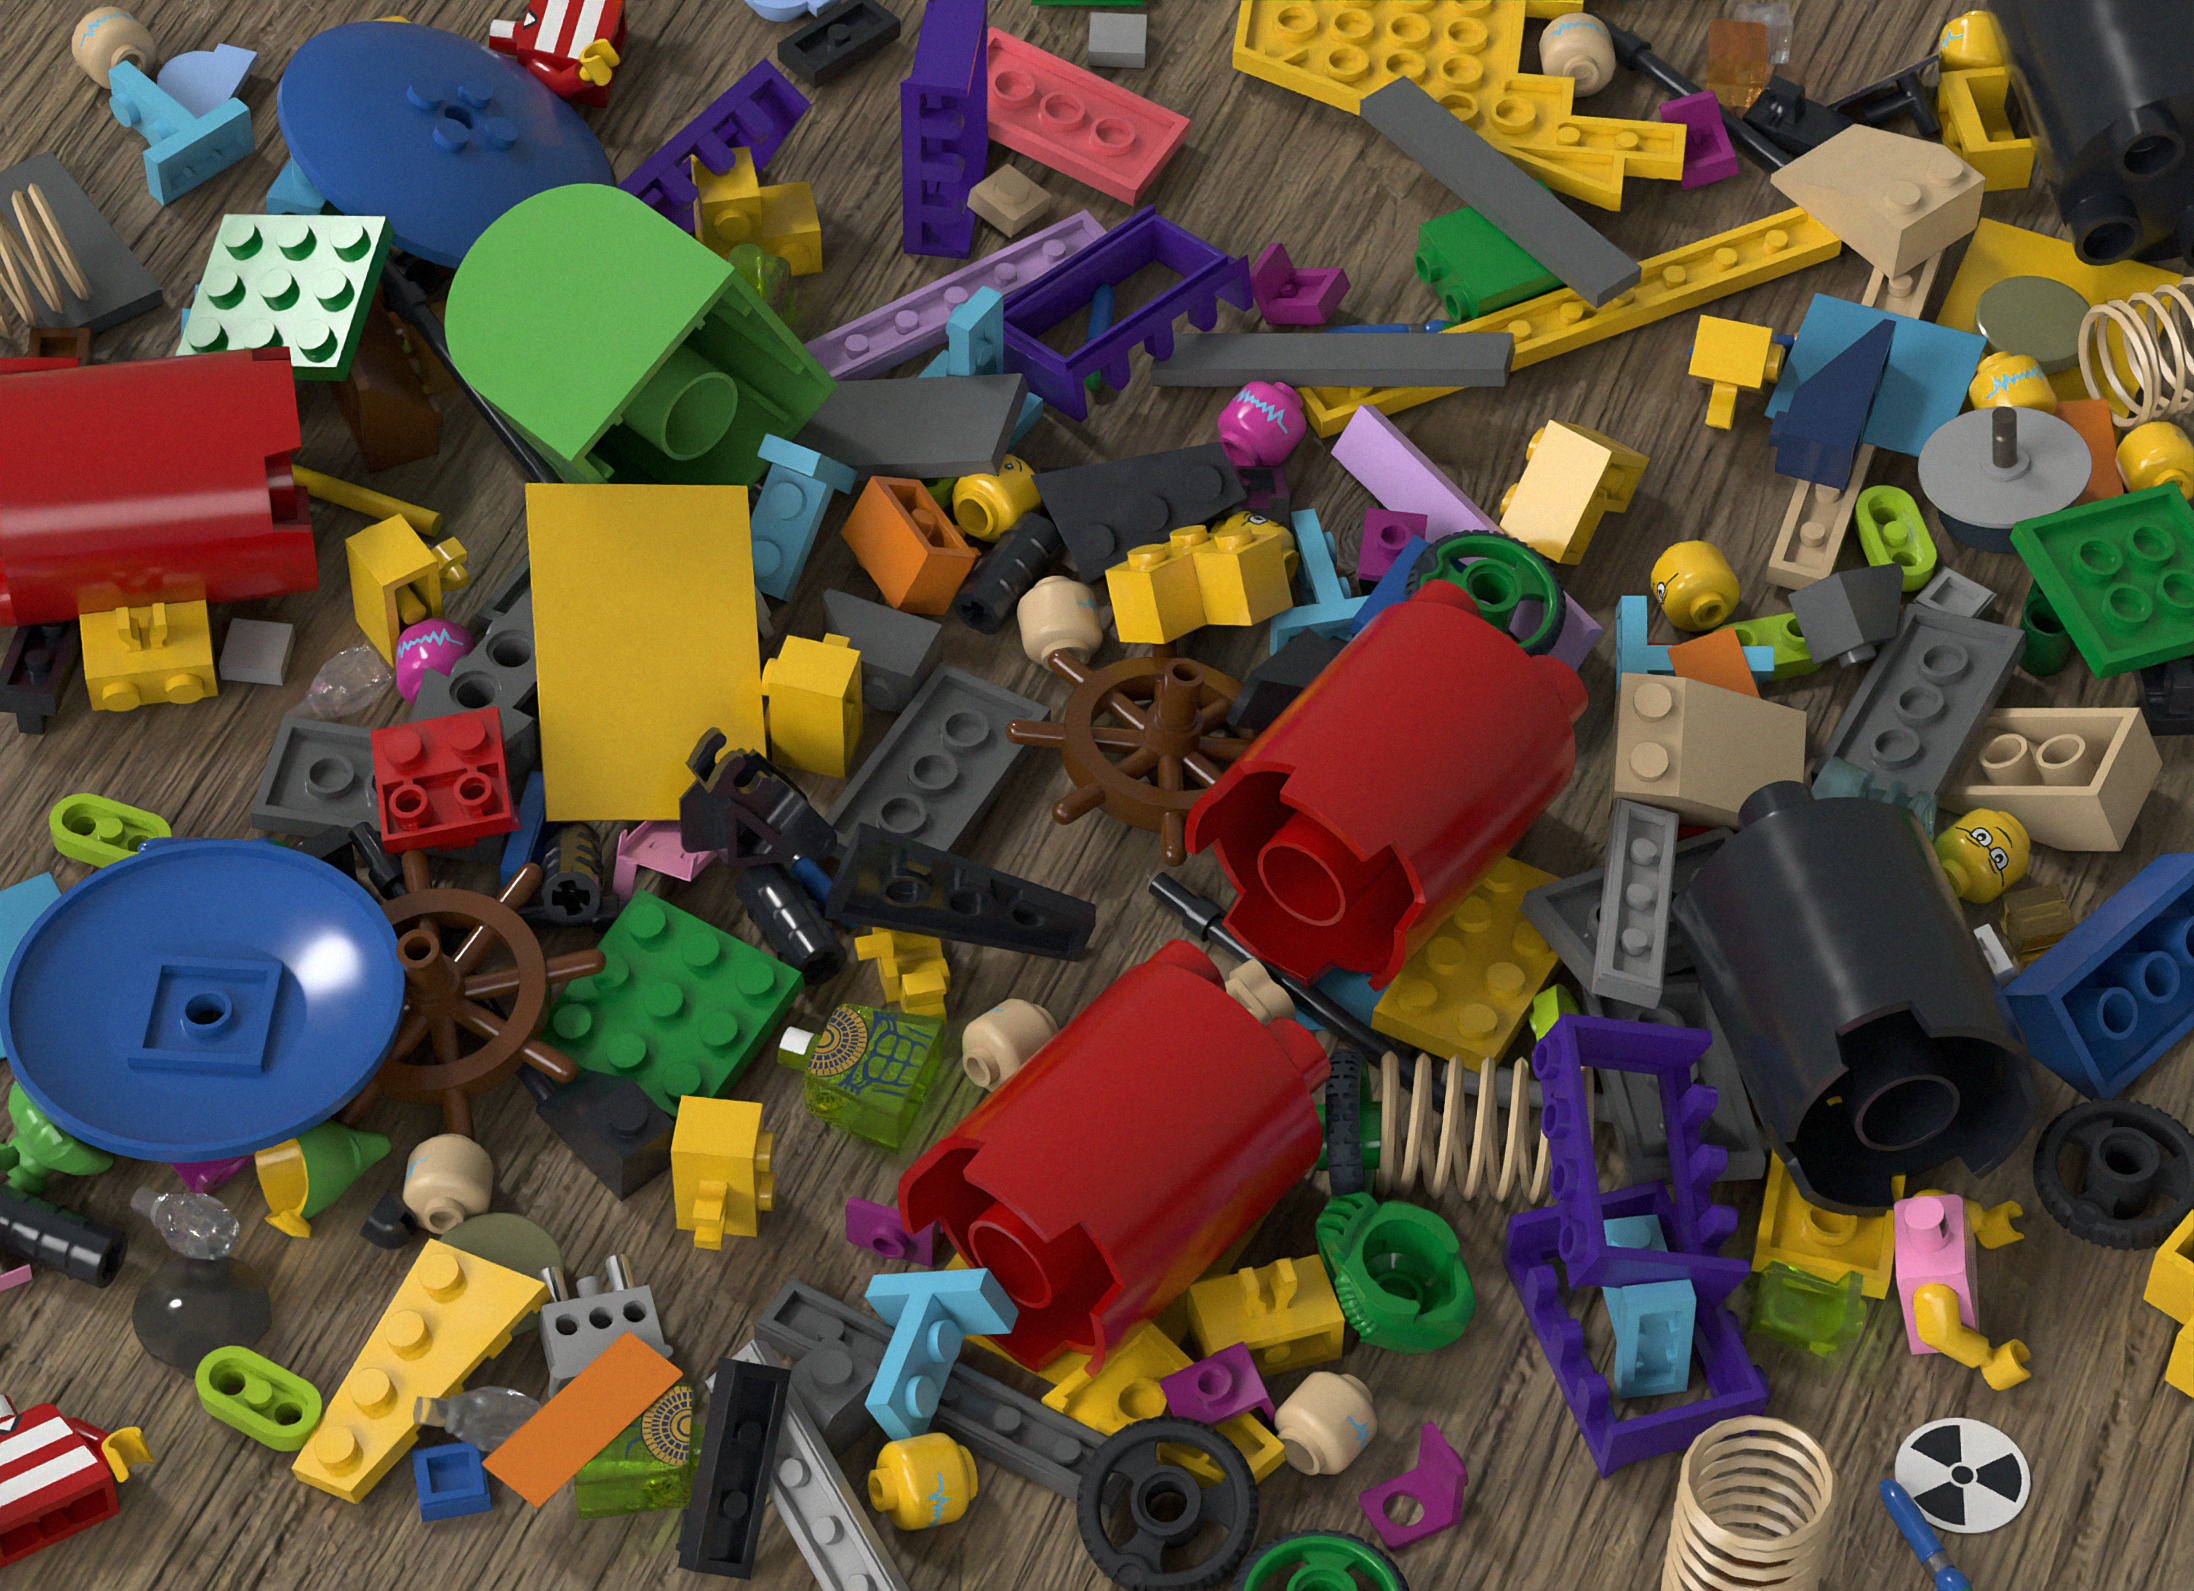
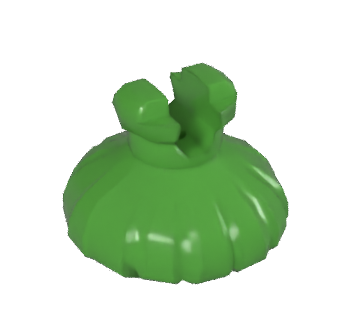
M14 1082L9 1093L8 1110L15 1126L16 1135L10 1140L9 1144H0V1170L8 1172L7 1174L11 1177L8 1183L11 1187L29 1194L37 1193L39 1195L46 1187L44 1179L53 1170H59L72 1175L87 1176L98 1175L113 1165L114 1153L92 1146L52 1123L32 1104L21 1090L18 1082Z

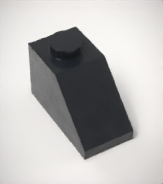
M1307 628L1250 673L1225 720L1235 727L1264 732L1339 654L1340 650L1310 628Z
M588 1069L573 1082L566 1084L536 1105V1113L621 1202L672 1166L671 1147L675 1123L633 1079Z

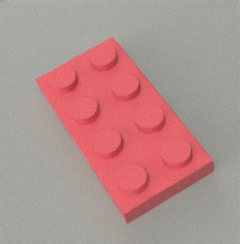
M990 26L988 29V138L1134 207L1188 137L1191 120Z

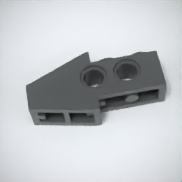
M521 596L505 615H498L492 621L483 640L469 655H463L456 661L449 677L427 667L422 677L409 722L412 723L498 706L503 719L510 782L536 762L535 727L540 723L532 600Z

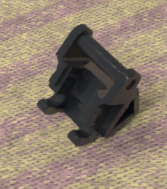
M717 727L710 728L702 735L685 763L696 776V780L679 798L680 840L684 851L687 853H697L714 850L728 869L791 861L799 851L812 860L825 859L834 852L838 841L835 830L809 804L808 798L803 791L778 766L772 764L754 748L750 752H747L744 748H739L737 751H729L718 763H715L716 753L726 745V736Z

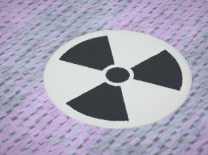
M1946 1418L1927 1423L1916 1429L1906 1438L1896 1457V1481L1911 1495L1927 1522L1948 1531L1981 1533L1999 1528L2012 1520L2020 1512L2029 1494L2030 1473L2020 1449L2001 1431L1976 1420Z

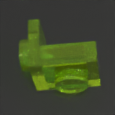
M1773 1260L1761 1273L1751 1330L1826 1357L1847 1338L1853 1339L1862 1327L1867 1309L1866 1301L1860 1299L1864 1275L1849 1270L1836 1283Z

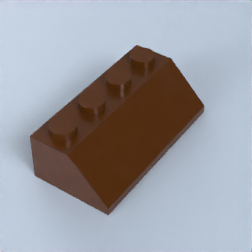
M379 281L346 381H326L369 474L439 454L436 429L444 426L442 410L435 393L425 394L421 387L424 386V377L415 352L405 353L402 347L405 345V340L396 313L394 311L386 313L383 308L385 306V297Z

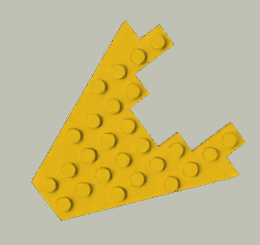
M1241 0L1233 46L1232 68L1359 116L1362 99L1405 75L1534 181L1541 179L1549 188L1610 211L1620 212L1623 176L1682 180L1686 124L1572 115L1574 77L1519 73L1525 17L1544 18L1553 21L1564 14L1583 13L1584 0Z

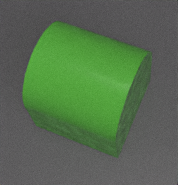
M591 183L565 185L543 191L515 205L493 222L469 249L455 274L448 294L444 320L445 337L451 359L458 372L569 484L747 486L749 492L772 464L757 456L765 434L768 433L791 442L838 387V383L734 266L640 199L616 187Z

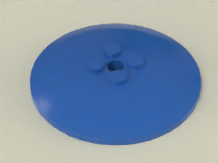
M365 21L340 25L321 32L303 44L291 58L280 81L277 94V114L284 140L293 158L318 191L346 216H386L395 230L391 245L439 265L458 270L469 249L493 222L515 205L536 194L571 184L591 183L614 187L610 165L600 143L584 119L567 101L554 94L525 67L481 43L451 32L397 21Z
M203 840L173 844L138 853L97 871L67 890L38 917L20 941L9 962L0 994V1031L5 1055L11 1072L21 1090L32 1104L52 1123L92 1146L123 1156L159 1162H204L251 1154L297 1137L324 1122L361 1092L377 1073L395 1042L404 1015L406 979L404 967L396 955L398 939L381 907L352 878L324 861L287 847L245 840ZM213 1010L224 1014L218 1021L207 1025H200L191 1021L204 1011Z

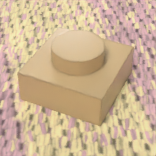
M1006 164L970 189L967 207L1011 238L1048 211L1051 194L1010 164Z

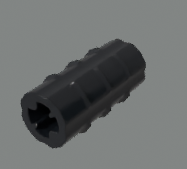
M1023 512L1008 530L1000 534L998 543L991 551L984 554L983 562L976 571L968 575V581L954 598L955 612L968 627L985 635H994L1001 630L1011 616L1017 613L1020 599L1034 587L1041 576L1049 572V566L1063 549V538L1057 527L1050 520L1040 517L1033 512Z
M581 822L561 824L550 832L542 851L544 857L541 864L543 869L542 897L544 900V910L553 920L567 925L574 922L583 923L596 913L603 895L601 885L604 879L601 874L604 866L602 863L600 836L592 827Z
M784 862L755 865L746 868L735 885L736 894L746 907L750 920L756 922L761 929L763 939L767 944H771L777 952L778 960L802 972L805 986H819L835 977L847 960V951L835 935L832 924L826 922L820 914L819 905L814 900H811L804 891L802 881L799 878H795Z
M0 1185V1249L8 1251L10 1256L18 1255L35 1262L40 1268L47 1267L65 1274L69 1280L77 1279L100 1289L106 1288L114 1281L127 1254L128 1239L124 1231L99 1222L96 1216L89 1218L69 1210L67 1205L59 1206L41 1199L37 1193L29 1194L9 1185Z

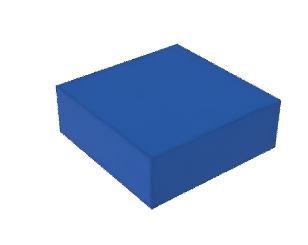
M481 1439L411 1450L422 1522L492 1511L486 1469L482 1465L484 1457Z

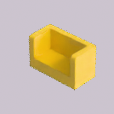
M1992 67L1941 72L1934 110L1942 125V128L1938 130L1944 146L1986 178L1983 192L2027 188L2029 186L2036 148L2032 139H2015L2004 109L2009 83L2006 68Z

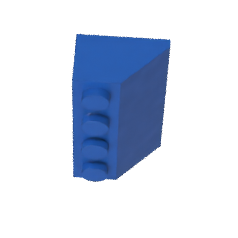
M2194 852L2161 854L2002 990L2023 1032L2029 1055L2090 1101L2093 1099L2101 1100L2102 1098L2113 1099L2194 1028Z

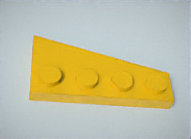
M430 1238L292 1465L291 1469L297 1479L354 1504H358L419 1439L416 1431L440 1407L446 1410L464 1391L462 1382L487 1356L493 1360L513 1339L510 1331L530 1310L537 1314L541 1310V1305H545L553 1297L547 1284Z

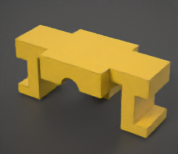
M872 927V935L854 938L858 960L875 959L886 1001L889 1003L900 1000L908 1027L916 1030L947 1024L944 994L947 991H951V983L947 962L942 954L940 938L879 927Z

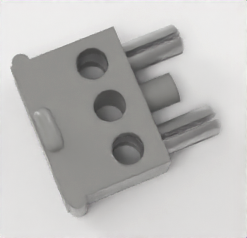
M619 1254L618 1263L616 1255L606 1260L605 1264L613 1292L602 1293L599 1278L588 1276L576 1282L579 1298L569 1300L561 1268L552 1267L551 1277L548 1268L541 1270L539 1273V1281L547 1284L553 1296L545 1305H541L538 1326L550 1372L549 1398L552 1399L626 1331L634 1334L670 1363L672 1362L673 1348L670 1345L664 1344L650 1286L636 1287L630 1260L627 1255Z

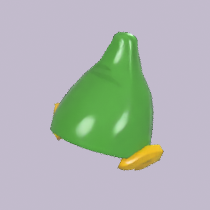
M326 1119L297 1137L276 1146L257 1151L255 1154L257 1178L266 1202L272 1211L264 1219L290 1236L310 1238L312 1226L307 1220L333 1205L365 1171L390 1153L392 1146L389 1137L382 1132L366 1131Z

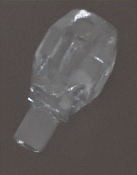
M368 645L343 650L323 664L311 683V688L304 692L306 698L281 716L282 718L283 716L311 720L321 718L323 721H326L331 716L337 718L358 713L379 697L391 677L381 660Z
M141 1187L132 1196V1210L150 1218L154 1226L160 1229L165 1242L172 1250L189 1258L218 1260L228 1255L237 1243L240 1230L238 1220L222 1201L205 1193L167 1192L160 1194L150 1188Z
M484 1386L464 1392L461 1395H452L449 1400L418 1396L414 1404L413 1420L415 1424L445 1427L447 1433L455 1434L460 1440L482 1451L494 1452L541 1408L537 1400L513 1389Z

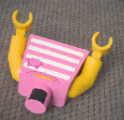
M1926 1189L1916 1193L1912 1198L1900 1199L1894 1203L1896 1278L1912 1355L1941 1352L1970 1368L1980 1365L1987 1383L1998 1391L2008 1389L2031 1377V1373L2020 1365L2030 1359V1352L2018 1339H2012L1995 1349H1991L1988 1339L1980 1334L1976 1240L1974 1233H1976L1978 1240L1986 1249H1996L2023 1239L2024 1234L2013 1230L2008 1221L2023 1214L2022 1208L2015 1201H2007L1983 1210L1980 1203L1963 1198V1196L1950 1194L1939 1189Z

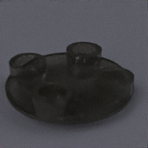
M212 1253L181 1257L159 1268L140 1288L132 1311L135 1334L143 1348L160 1362L179 1368L180 1372L190 1379H195L196 1370L200 1362L212 1351L226 1346H240L250 1350L270 1330L272 1325L270 1296L260 1275L249 1265L238 1259Z

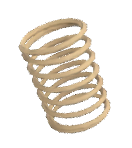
M30 183L28 192L37 210L24 192L14 190L11 200L34 259L0 209V254L7 268L6 271L0 261V284L24 321L29 325L37 326L39 315L11 247L53 311L63 313L65 302L40 239L79 298L88 301L92 297L93 290L39 185ZM0 299V336L11 339L13 329Z
M2184 277L2176 287L2171 284L2159 285L2151 295L2146 292L2134 293L2126 303L2122 300H2109L2107 304L2094 305L2084 316L2078 337V351L2085 385L2092 400L2104 399L2094 379L2089 358L2088 342L2091 324L2099 316L2097 341L2105 374L2117 396L2132 412L2137 414L2135 418L2124 419L2115 414L2110 408L2112 423L2125 431L2134 430L2138 426L2147 424L2149 421H2167L2173 414H2188L2194 411V392L2186 388V368L2188 367L2194 375V356L2189 349L2182 327L2180 307L2182 305L2189 315L2194 328V304L2184 294L2187 289L2194 288V277ZM2163 296H2173L2170 308L2171 315L2165 306L2159 302ZM2138 304H2148L2146 323L2139 312L2134 310ZM2156 313L2164 323L2172 343L2176 375L2169 365L2161 346L2157 330ZM2109 317L2115 319L2122 327L2123 346L2130 368L2144 390V403L2142 407L2128 394L2116 373L2108 345L2107 325ZM2162 373L2169 384L2175 389L2172 401L2161 395ZM2182 397L2188 400L2187 402H2180ZM2157 404L2163 407V409L2156 410Z
M1388 1051L1382 1057L1378 1101H1382L1380 1165L1379 1169H1376V1191L1382 1198L1390 1192L1391 1184L1393 1185L1394 1192L1401 1199L1411 1192L1417 1170L1420 1144L1424 1185L1427 1194L1433 1200L1437 1199L1445 1191L1452 1153L1454 1156L1457 1188L1460 1196L1466 1202L1477 1194L1481 1182L1485 1154L1489 1188L1492 1196L1498 1203L1503 1202L1510 1195L1517 1162L1519 1164L1521 1188L1525 1198L1530 1204H1534L1543 1196L1550 1164L1552 1169L1549 1139L1544 1137L1541 1129L1538 1159L1533 1179L1529 1123V1064L1523 1057L1518 1059L1514 1066L1510 1118L1502 1174L1500 1173L1498 1149L1496 1062L1490 1055L1482 1061L1469 1173L1466 1151L1463 1060L1457 1054L1449 1060L1437 1167L1435 1168L1431 1059L1425 1053H1422L1416 1061L1409 1131L1403 1166L1399 1060L1392 1051ZM1581 1066L1591 1140L1593 1146V1071L1592 1067Z
M1754 1415L1741 1416L1719 1421L1698 1435L1682 1459L1677 1500L1674 1504V1516L1671 1521L1667 1555L1662 1573L1661 1591H1690L1687 1586L1692 1591H1711L1705 1587L1691 1571L1690 1567L1703 1581L1722 1591H1818L1819 1580L1822 1576V1566L1826 1558L1827 1543L1830 1540L1831 1525L1834 1522V1512L1838 1503L1839 1478L1829 1453L1807 1431L1779 1418ZM1750 1429L1776 1431L1799 1441L1816 1458L1818 1464L1805 1451L1778 1439L1743 1436L1720 1443L1717 1442L1725 1436ZM1746 1448L1773 1450L1796 1460L1813 1476L1815 1483L1800 1469L1772 1457L1738 1455L1719 1461L1715 1460L1723 1454ZM1741 1467L1770 1469L1791 1478L1809 1495L1811 1502L1797 1488L1770 1476L1737 1473L1714 1480L1711 1479L1719 1473ZM1739 1485L1765 1487L1788 1497L1805 1513L1807 1520L1793 1506L1765 1494L1731 1492L1711 1498L1708 1497L1717 1491ZM1733 1504L1759 1505L1784 1515L1799 1530L1795 1531L1789 1524L1761 1512L1728 1510L1712 1515L1709 1512ZM1730 1522L1754 1523L1778 1532L1782 1536L1773 1537L1758 1529L1722 1525ZM1707 1542L1736 1558L1764 1563L1785 1560L1788 1564L1765 1569L1737 1565L1715 1553L1708 1546ZM1696 1550L1705 1562L1733 1577L1758 1581L1791 1578L1780 1584L1763 1587L1733 1583L1711 1571L1694 1551Z

